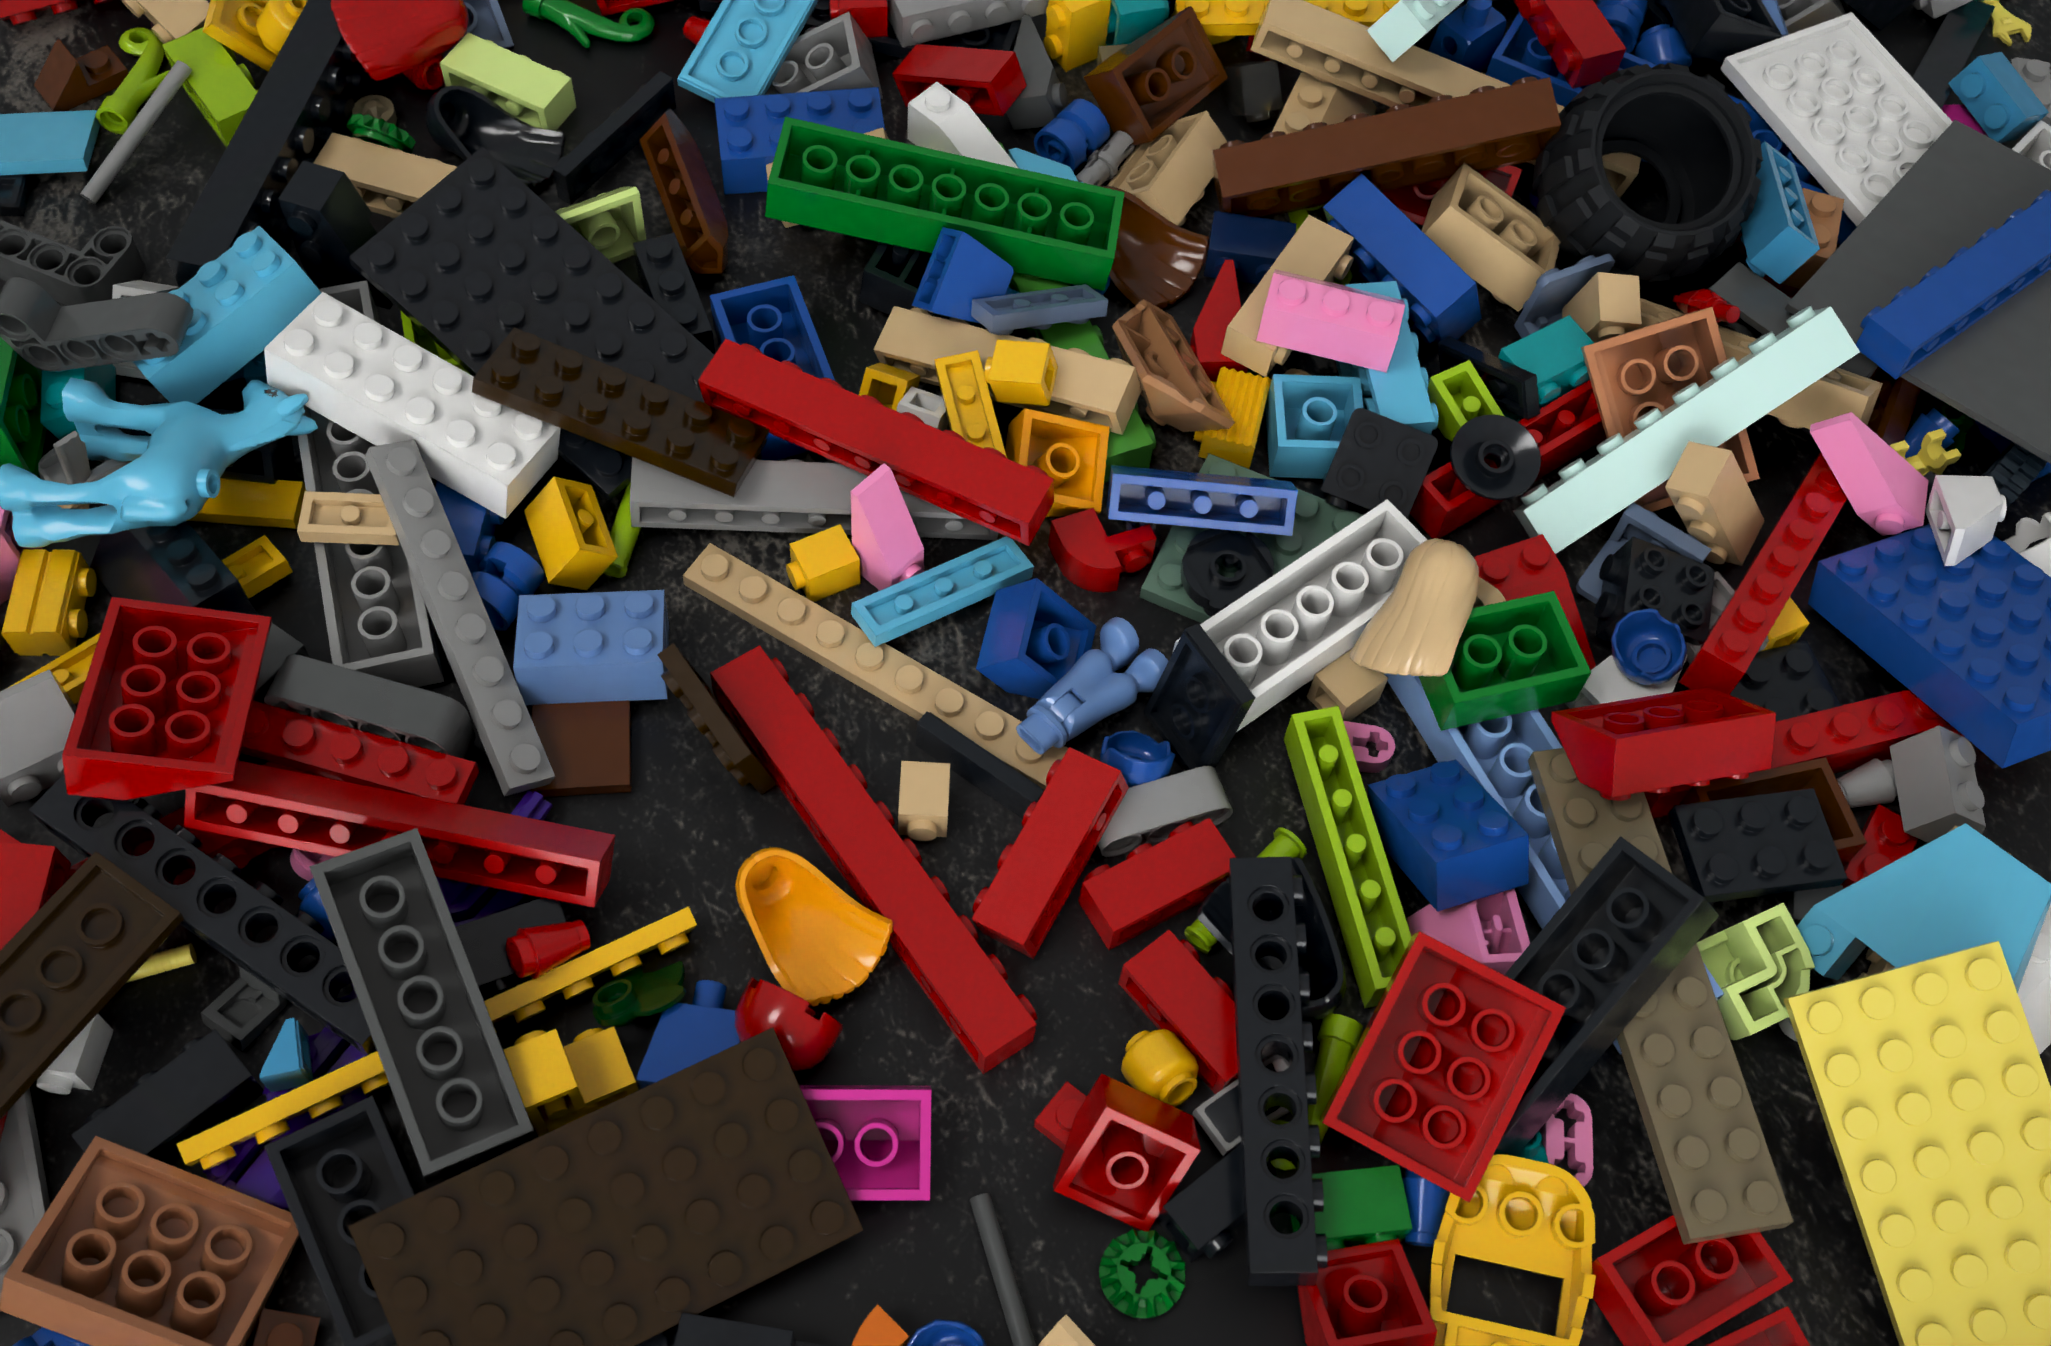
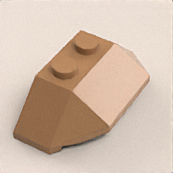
M1143 299L1112 325L1123 360L1136 368L1142 388L1140 395L1144 397L1147 403L1145 410L1156 423L1161 426H1165L1168 423L1182 432L1229 429L1235 423L1172 315Z

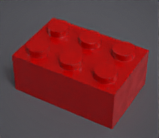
M1674 1215L1592 1262V1275H1596L1593 1299L1623 1346H1686L1793 1282V1279L1760 1232L1683 1245Z

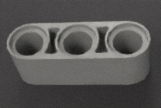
M1212 766L1197 767L1130 787L1098 843L1101 854L1105 857H1114L1129 853L1145 843L1158 844L1168 839L1169 834L1175 828L1186 822L1191 821L1195 825L1210 817L1214 825L1217 826L1226 821L1232 815L1233 809L1215 768Z

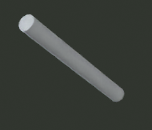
M180 60L176 61L81 191L80 195L93 204L98 202L191 74L192 69Z

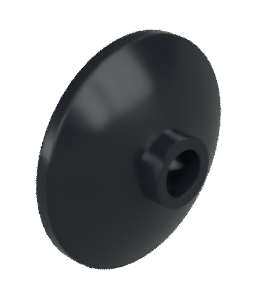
M1482 415L1469 420L1458 430L1450 448L1451 465L1460 482L1476 495L1491 500H1507L1523 494L1535 482L1541 467L1540 450L1534 437L1520 423L1505 416ZM1484 459L1493 460L1497 465V469L1487 465Z

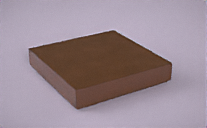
M629 700L532 705V722L555 774V778L550 784L530 789L532 793L536 791L543 795V797L632 792L631 703Z

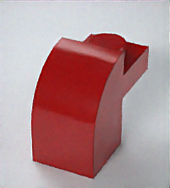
M1094 508L1051 520L1048 546L1060 571L1071 583L1092 592H1112L1118 589L1121 572H1136L1147 564L1152 563L1157 538L1150 524L1107 537Z

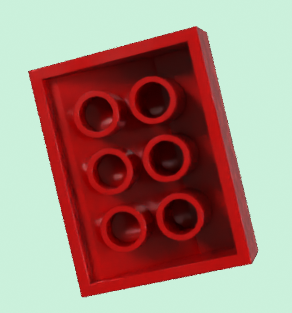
M111 597L62 754L67 795L124 801L233 781L272 624L271 617Z
M1419 931L1413 934L1319 1121L1470 1203L1566 1007Z

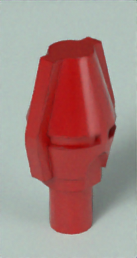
M1709 289L1684 292L1679 296L1675 295L1673 299L1677 307L1684 314L1713 307L1717 323L1721 321L1735 323L1740 317V309L1737 306L1728 304L1722 297Z

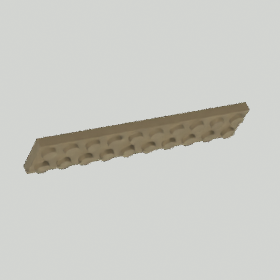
M1564 748L1536 751L1531 754L1528 759L1529 767L1571 895L1620 836L1672 874L1644 792L1631 794V798L1624 801L1602 798L1599 791L1579 782ZM1696 943L1617 1037L1683 1245L1785 1228L1793 1223L1787 1201Z

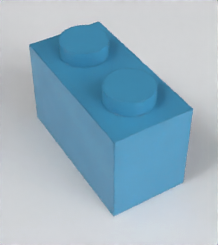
M2002 52L1978 56L1948 83L1989 138L1999 143L2020 138L2049 113Z

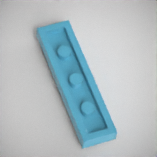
M1005 536L853 602L851 615L874 647H877L990 597L996 593V590L1019 584L1032 578L1034 566L1014 540Z

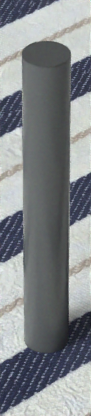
M990 1193L974 1196L970 1199V1204L1013 1346H1037Z

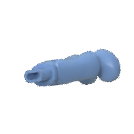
M1111 618L1101 628L1100 649H1091L1085 652L1073 667L1034 706L1028 709L1026 713L1027 718L1016 727L1017 733L1038 754L1045 753L1052 746L1062 748L1066 742L1077 737L1097 722L1133 704L1137 699L1138 693L1153 692L1169 661L1161 652L1152 648L1146 649L1135 658L1139 649V638L1136 630L1123 618ZM1132 662L1124 673H1114Z

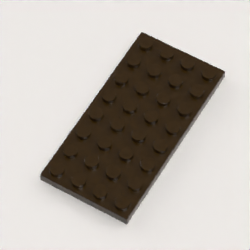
M770 1028L348 1226L398 1346H635L679 1324L681 1312L697 1315L863 1231L774 1028Z

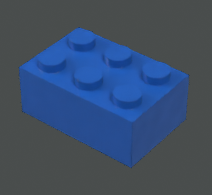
M1456 759L1438 762L1431 767L1407 774L1393 775L1386 780L1368 785V800L1384 850L1437 912L1529 884V834Z

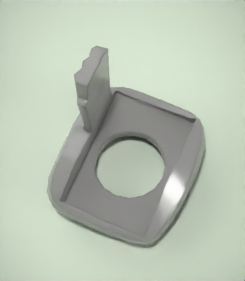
M73 431L53 444L54 448L39 461L38 470L42 480L64 484H78L102 479L132 461L99 460L102 464L90 470L85 442L81 441L76 431Z

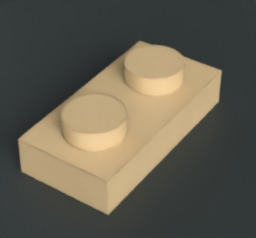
M304 492L297 528L301 542L399 546L400 541L380 494Z

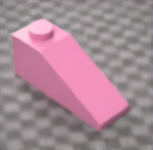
M1852 412L1811 424L1810 434L1854 511L1862 520L1881 536L1896 535L1905 530L1924 526L1929 480Z
M883 463L850 491L852 546L860 558V575L879 591L924 572L923 544L891 468Z

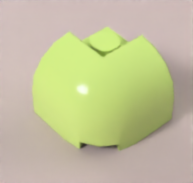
M1784 902L1697 942L1704 964L1724 993L1717 1003L1730 1040H1739L1788 1018L1789 1015L1783 998L1805 993L1810 989V970L1814 969L1815 965L1809 948Z

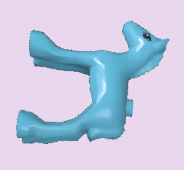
M71 377L62 390L63 412L68 421L74 422L81 441L85 442L88 458L91 461L114 459L121 462H132L102 479L78 484H64L42 480L35 474L11 463L3 464L0 467V506L2 509L12 512V530L15 541L20 547L27 548L45 547L51 543L66 542L87 535L116 534L129 529L149 526H175L193 518L202 509L208 498L217 497L221 485L220 477L225 469L236 460L254 449L283 437L309 434L318 429L315 420L303 415L305 413L304 405L308 402V395L295 394L288 396L283 391L260 380H251L242 391L244 410L234 414L221 415L188 401L151 405L117 402L112 400L97 382ZM119 428L142 430L150 433L152 436L129 435L122 432ZM70 504H108L89 509H64L58 506Z

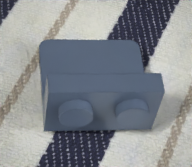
M1608 253L1599 257L1594 255L1587 256L1574 266L1562 270L1553 268L1543 273L1537 279L1535 289L1529 299L1523 304V310L1514 324L1521 338L1562 319V308L1597 272L1609 273L1615 263L1611 254Z
M1633 502L1627 507L1610 538L1576 584V590L1580 595L1596 604L1602 591L1603 580L1599 578V572L1603 561L1609 554L1614 555L1633 536L1700 563L1705 561L1712 549L1699 542L1694 536L1684 533L1659 518L1654 512L1646 510Z

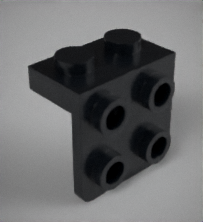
M1358 408L1354 410L1328 473H1325L1319 490L1328 493L1324 502L1350 511L1352 504L1370 511L1388 499L1408 518L1437 450V439L1430 434L1367 409Z
M1633 536L1614 555L1609 554L1601 565L1599 578L1603 580L1602 591L1594 610V615L1598 618L1596 637L1611 643V638L1618 621L1631 611L1650 608L1658 610L1659 614L1668 621L1678 624L1685 642L1696 646L1701 645L1709 634L1715 576L1713 569L1707 564L1700 563Z

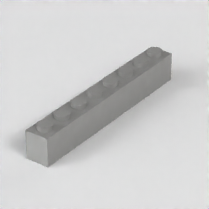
M632 457L630 486L631 527L818 533L841 524L846 535H852L850 491L868 476L837 462L822 463L804 462L798 459L787 461L757 459L736 495L732 497ZM901 491L919 537L997 540L998 532Z

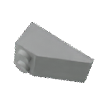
M847 12L798 36L765 95L878 87L880 99H882L883 96L871 42L851 13Z

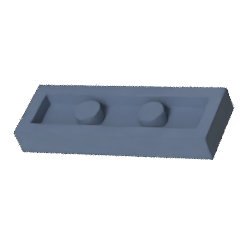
M1083 284L972 299L971 316L986 327L990 333L1008 335L1013 333L1014 329L1027 327L1048 329L1052 324L1062 322L1084 324L1090 318L1107 316L1108 299L1088 285Z

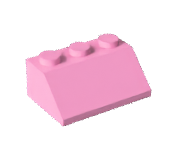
M1275 269L1256 341L1386 373L1398 340L1405 303L1401 299Z

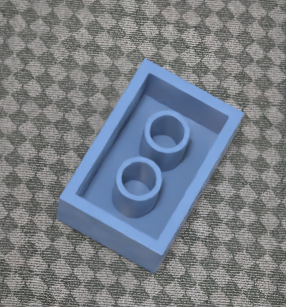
M664 590L519 595L513 670L525 705L668 699V686L661 677V674L668 669L657 655L669 647V621Z

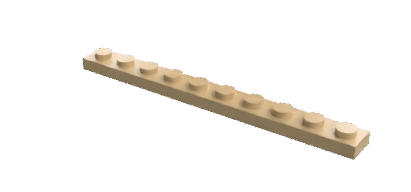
M711 543L708 544L683 574L684 585L914 719L919 721L926 712H931L1044 790L1047 787L1046 777L1052 764L1057 759L1062 760L1068 750L1065 746L1062 748L1052 746L1043 754L1036 753L1017 733L1016 727L1022 721L886 643L874 647L860 628Z

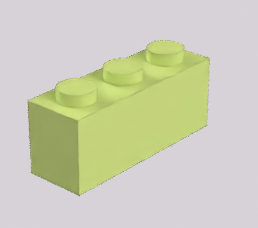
M469 32L440 62L446 87L463 86L473 89L491 99L508 113L532 126L557 130L576 109L571 77Z

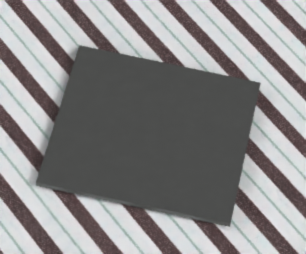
M1954 120L1787 303L1785 310L1794 315L1808 306H1811L1814 311L1831 306L1856 345L1863 332L1860 324L1872 309L1877 306L1881 308L1886 307L1901 289L1906 286L1915 287L1930 269L1935 266L1941 269L1960 248L1964 246L1968 249L1971 248L1989 228H2000L2014 211L2019 208L2026 210L2044 190L2048 189L2051 191V170L1967 125ZM2051 270L1900 376L2050 464Z

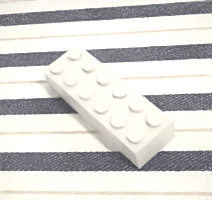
M324 292L264 348L268 385L283 391L288 396L295 394L308 395L306 407L375 446L415 440L430 477L505 519L558 459L560 427L472 393L474 376Z
M1388 499L1200 624L1255 696L1254 702L1236 732L1311 681L1317 672L1354 647L1369 621L1393 592L1410 552L1427 540ZM1180 638L1175 641V645H1174L1173 652H1174V650H1175V648H1176V646H1177V644H1178Z

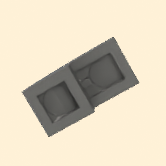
M274 933L267 941L271 940L276 935V933ZM312 955L303 957L297 963L295 971L303 973L312 970L317 965L316 958ZM238 966L240 978L201 1012L204 1025L211 1030L216 1029L221 1037L243 1052L271 1024L289 1001Z

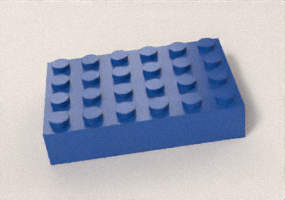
M1930 524L1818 561L1808 604L2003 769L2051 751V577L2044 573L2041 568L2033 565L2007 543L1994 535L1990 542L1957 565L1944 566Z

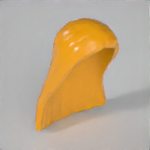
M778 847L761 849L746 858L739 868L735 882L738 904L751 927L772 974L783 989L808 1001L811 1006H818L819 1003L828 1004L832 999L838 1000L842 998L844 994L854 991L856 987H860L868 979L869 973L873 972L881 956L884 955L888 948L887 945L893 926L891 919L873 912L858 903L813 864L792 851Z

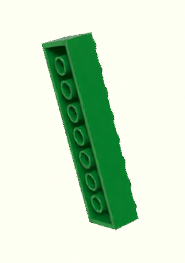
M785 117L768 180L765 217L927 253L933 252L942 227L969 234L1010 264L1014 272L1074 285L1086 284L1092 289L1104 291L1115 258L1125 192Z

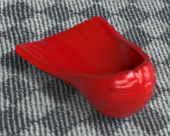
M331 0L330 2L331 10L333 11L341 36L346 44L350 46L349 49L356 55V59L362 64L365 71L375 81L387 79L407 71L451 49L465 36L469 24V14L463 0Z

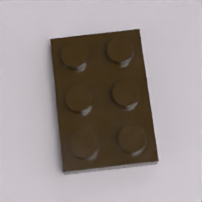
M671 644L657 654L668 669L661 674L662 679L677 699H680L687 708L686 713L702 735L705 734L713 745V752L727 771L733 774L742 787L750 782L761 795L777 784L703 678L675 644Z

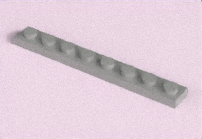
M415 440L369 447L365 459L503 795L508 796L550 784L555 778V774Z

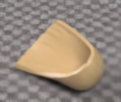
M1438 538L1426 540L1415 547L1405 561L1402 573L1393 592L1369 621L1350 652V659L1361 667L1373 669V671L1384 674L1440 677L1447 674L1462 632L1472 612L1479 588V568L1471 553L1463 545Z

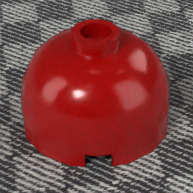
M755 978L750 979L735 1011V1029L740 1042L770 1028H774L794 1072L811 1069L824 1060L833 1048L843 1026L826 1012H823L820 1019L814 1017L816 1012L808 1007L810 1004L808 1001L762 979L757 981Z

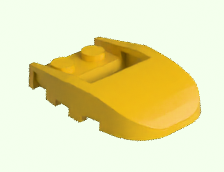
M1495 1154L1470 1203L1450 1192L1439 1232L1434 1241L1429 1279V1312L1438 1331L1434 1346H1579L1584 1330L1582 1329L1589 1299H1593L1596 1275H1592V1244L1595 1243V1214L1588 1193L1573 1175L1549 1163L1512 1155ZM1455 1255L1561 1278L1562 1286L1555 1336L1447 1312Z

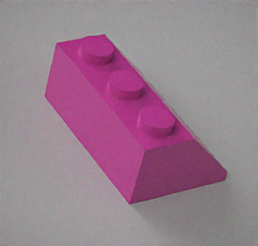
M799 1085L850 1200L930 1201L931 1086Z

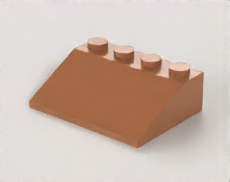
M1713 307L1690 312L1581 347L1607 439L1617 433L1625 437L1637 429L1634 424L1635 420L1654 408H1658L1660 412L1664 411L1675 403L1672 399L1675 393L1694 382L1699 387L1713 378L1710 371L1727 360ZM1746 428L1718 446V448L1732 450L1746 482L1760 479ZM1668 480L1634 503L1652 512L1674 505L1665 489Z
M95 1136L4 1275L0 1311L91 1346H246L260 1318L262 1309L265 1308L300 1234L289 1211Z

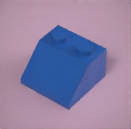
M1038 578L996 590L976 670L1008 693L1040 699L1073 667L1085 652L1091 650L1096 625Z

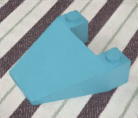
M1965 823L1813 905L1797 925V928L1809 948L1815 965L1814 970L1823 977L1839 980L1866 946L1897 968L1985 943L1999 941L2018 993L2051 904V883Z

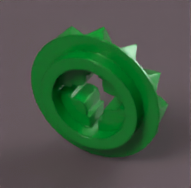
M352 114L347 124V128L353 133V137L384 147L400 149L406 153H413L416 142L406 130L400 129L395 124L388 123L382 118L378 119L369 114Z
M1131 1229L1129 1232L1113 1238L1106 1248L1099 1266L1100 1285L1107 1300L1125 1315L1141 1319L1157 1317L1170 1310L1180 1298L1185 1287V1261L1182 1260L1178 1253L1175 1242L1168 1241L1160 1236L1156 1230L1137 1231ZM1149 1253V1260L1151 1261L1150 1270L1158 1274V1279H1148L1145 1286H1142L1140 1293L1137 1294L1135 1293L1137 1286L1135 1283L1136 1274L1128 1270V1265L1138 1266L1141 1258H1144L1145 1254Z

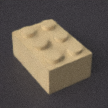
M1465 163L1460 166L1433 196L1421 230L1470 278L1490 291L1498 302L1508 304L1517 312L1523 308V304L1531 296L1537 285V279L1543 273L1555 267L1559 251L1558 245L1561 243L1549 226L1544 227L1539 217Z

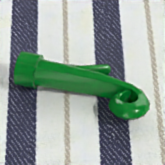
M523 0L522 2L524 13L541 20L546 18L571 33L584 48L591 47V42L585 33L625 43L637 42L647 38L655 25L652 15L643 8L636 7L626 10L617 23L568 0ZM632 22H639V24L629 26Z

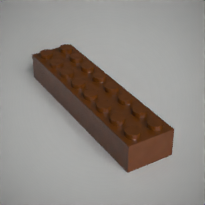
M1533 76L1524 77L1513 82L1511 86L1497 89L1494 86H1483L1474 89L1469 95L1453 98L1451 95H1441L1429 100L1427 104L1411 107L1409 104H1400L1389 108L1386 113L1369 116L1367 113H1358L1347 117L1344 122L1327 125L1325 122H1317L1307 125L1302 131L1286 134L1283 131H1275L1264 135L1261 140L1244 143L1241 140H1234L1224 143L1220 146V149L1213 150L1214 184L1220 212L1266 218L1326 205L1361 173L1383 193L1448 179L1463 163L1476 172L1536 160L1537 156L1544 150L1546 141L1556 134L1561 127L1551 79L1548 77L1537 80Z

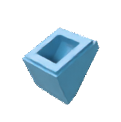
M295 1018L285 1020L260 1072L259 1078L261 1082L271 1092L300 1087L313 1080L308 1033Z

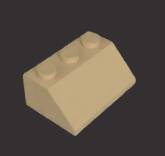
M1301 71L1272 132L1294 133L1302 131L1307 125L1317 122H1325L1327 125L1344 122L1347 117L1358 113H1367L1369 116L1376 114L1377 107L1370 98Z
M1207 111L1178 119L1152 142L1137 145L1107 186L1131 193L1158 214L1181 227L1186 221L1185 215L1193 204L1197 203L1204 196L1205 187L1214 177L1213 150L1220 149V146L1227 143V140Z

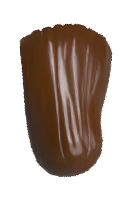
M1100 186L1125 192L1115 258L1109 274L1110 280L1135 305L1143 299L1160 309L1166 308L1168 304L1172 305L1176 302V299H1180L1184 294L1188 293L1194 285V281L1197 279L1206 261L1209 237L1175 225L1127 191L1111 186Z

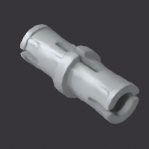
M1116 131L1102 149L1092 152L1087 159L1085 167L1076 175L1078 182L1082 181L1086 184L1101 186L1105 181L1112 180L1116 176L1120 164L1135 149V145H1132L1134 141L1130 135L1123 131Z

